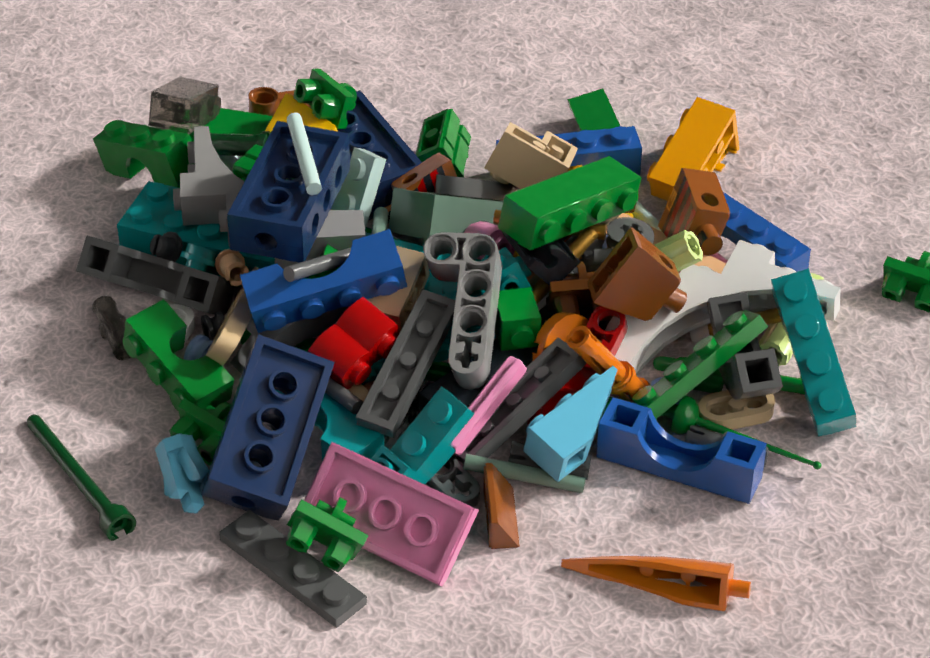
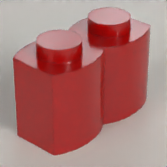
M362 297L342 314L336 324L329 327L315 340L308 352L335 362L330 377L348 390L353 385L358 386L369 377L372 370L371 366L382 357H388L400 334L398 325L366 298Z

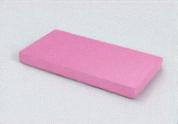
M331 442L304 500L313 506H316L319 499L331 506L335 505L339 497L347 500L343 512L356 519L353 525L354 528L369 535L362 547L363 549L440 586H443L479 511L334 442Z

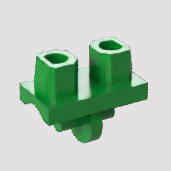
M312 69L309 79L297 80L293 97L299 103L309 104L312 114L318 119H327L337 129H346L348 124L346 113L348 110L351 111L355 108L357 93L348 83L339 84L322 69Z
M924 251L919 260L907 256L905 262L887 256L883 265L882 297L900 303L905 291L909 290L918 293L914 301V307L930 313V252Z
M184 399L177 406L180 419L169 430L170 436L180 433L192 435L194 441L198 439L203 440L197 449L203 461L210 466L231 404L223 402L216 408L209 405L204 410Z
M342 497L338 498L334 506L320 499L316 506H313L301 499L286 524L290 527L286 540L287 546L306 553L313 540L323 544L327 549L321 562L336 572H340L350 559L353 560L369 535L353 527L356 519L343 512L347 500Z

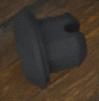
M166 232L163 235L157 234L152 238L150 242V252L152 255L172 262H176L179 259L183 247L179 234Z

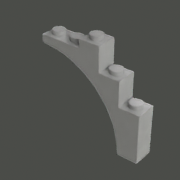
M209 126L194 127V141L187 142L188 173H180V188L173 189L174 210L182 211L183 226L220 224V232H228V244L230 247L227 213L244 181L235 176L220 160L211 142ZM330 210L305 261L319 257L327 244L340 251L352 247L353 240L365 237L363 210ZM275 258V264L278 263L282 269L298 263Z

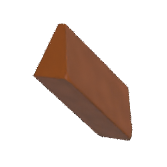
M486 463V466H484L483 491L489 547L491 549L518 548L520 544L513 487L492 463Z

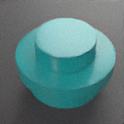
M188 243L186 251H181L180 256L187 258L185 266L207 272L209 265L215 267L214 260L217 251Z

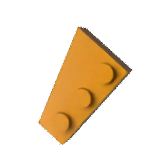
M697 97L691 108L684 110L677 131L674 135L671 134L667 138L663 154L658 162L654 161L649 168L647 181L650 183L651 195L668 201L682 168L713 172V170L722 171L725 167V164L720 163L728 152L736 154L739 150L736 112L734 109Z

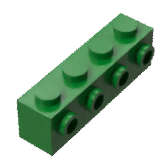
M607 156L505 195L498 228L516 240L519 245L528 250H533L634 209L638 201V190L642 177L612 157Z

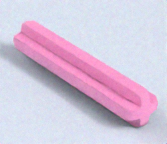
M513 356L508 357L468 408L475 414L451 442L450 445L456 450L453 455L460 456L463 454L524 376L527 368L520 359H516Z

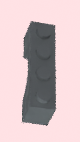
M86 236L76 268L77 272L159 296L174 303L214 315L218 311H221L223 315L226 314L235 287L224 277L91 236Z

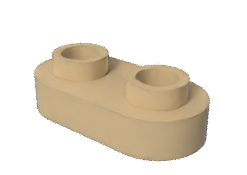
M728 390L705 395L699 401V417L732 430L762 424L769 421L773 416L775 397L773 394L735 400Z

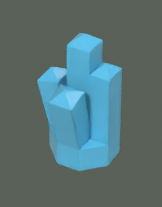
M179 433L162 439L155 448L163 475L164 495L172 499H179L184 512L197 514L205 505L201 492L209 469L198 452L193 436Z

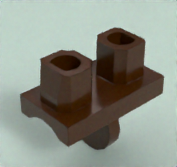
M581 262L573 269V273L568 274L562 281L550 282L549 296L546 298L547 310H554L555 314L564 312L580 315L579 308L592 307V312H594L600 305L593 302L587 282L595 272H586L585 264ZM606 316L601 321H611L613 316Z

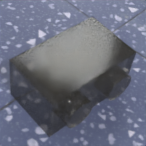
M178 77L151 91L148 126L189 134L194 131V127L203 126L216 119L221 108V98L218 96L219 85Z

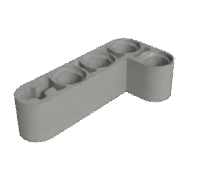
M436 233L425 241L423 247L429 270L433 277L438 280L458 282L449 349V364L459 386L469 390L478 389L488 381L490 375L502 261L497 244L489 235L479 233ZM442 254H451L445 260H436ZM479 256H490L488 259L484 261H475L476 258H478ZM477 290L486 291L483 295L479 297L470 296L473 292ZM471 326H482L481 329L475 333L466 332V330ZM469 353H472L475 361H472L469 365Z

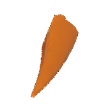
M597 556L562 559L561 567L598 579L641 589L686 606L725 611L729 596L747 599L750 597L751 582L733 579L734 564L664 556ZM660 579H682L686 582V585ZM695 580L707 586H690V583Z

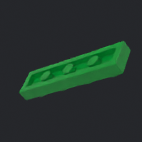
M748 310L735 312L724 321V328L714 336L710 335L701 339L693 347L694 352L685 360L676 361L668 366L663 372L664 377L657 383L640 389L633 396L632 403L651 408L655 419H657L768 328V325L760 314Z

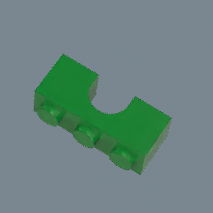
M114 120L106 124L104 130L93 138L105 170L115 176L131 179L147 167L154 182L180 188V173H188L187 142H192L187 133L125 122L123 120Z
M164 299L126 319L123 338L125 350L132 358H137L143 364L150 380L155 385H161L167 392L172 405L177 411V406L184 399L204 410L209 405L216 408L219 404L231 399L234 378L221 364L206 355L196 360H185L174 354L184 348L187 325Z

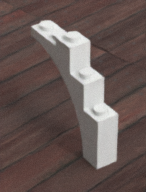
M739 240L721 274L707 266L691 265L680 271L681 282L677 288L687 293V301L679 312L674 313L662 306L652 320L648 321L625 314L628 329L615 357L620 361L630 363L636 371V376H638L643 367L665 346L685 333L711 322L707 307L709 298L747 292L751 312L755 313L776 308L771 279L795 273L796 271L788 267L776 266L775 252L768 250L763 245ZM812 278L825 319L834 321L840 310L841 288L834 286L826 280ZM613 316L605 331L617 328L620 324L619 318Z

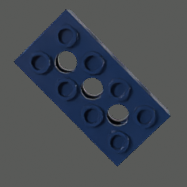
M361 90L356 91L355 108L351 111L348 110L346 113L348 122L346 129L337 130L338 132L349 133L350 160L354 147L365 149L386 159L368 219L371 220L374 217V211L378 207L392 204V182L422 162Z
M277 121L227 213L230 250L298 263L304 262L350 170L349 133L304 126L322 186L319 194L310 195L306 191L288 123Z
M258 334L249 352L201 495L245 511L251 510L256 515L279 521L289 505L335 362ZM263 425L269 426L273 431L266 429ZM251 461L259 463L262 467L253 465Z

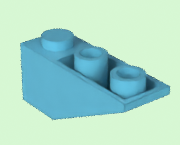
M614 366L601 375L598 373L592 375L585 382L581 390L574 395H565L557 403L554 410L545 416L543 414L536 416L528 425L523 451L555 481L559 482L586 461L615 380L617 368Z

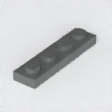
M422 290L356 415L357 425L393 438L395 437L453 324L456 300Z
M557 338L526 367L527 370L524 376L463 454L454 456L462 463H464L466 453L489 458L587 363L566 342Z
M248 510L219 532L220 541L336 628L367 605V596L308 552H299L287 546V537L251 510Z

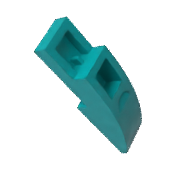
M441 386L393 447L389 449L382 445L370 460L425 485L455 453L456 450L450 444L475 413Z

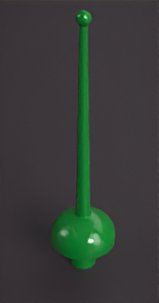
M687 395L681 399L678 405L674 404L661 415L672 419L671 431L678 435L687 434V431H690V426L698 425L723 435L726 432H732L752 438L699 417L700 410L697 402ZM768 443L766 445L769 451L811 465L816 470H819L822 466L819 461L813 462Z

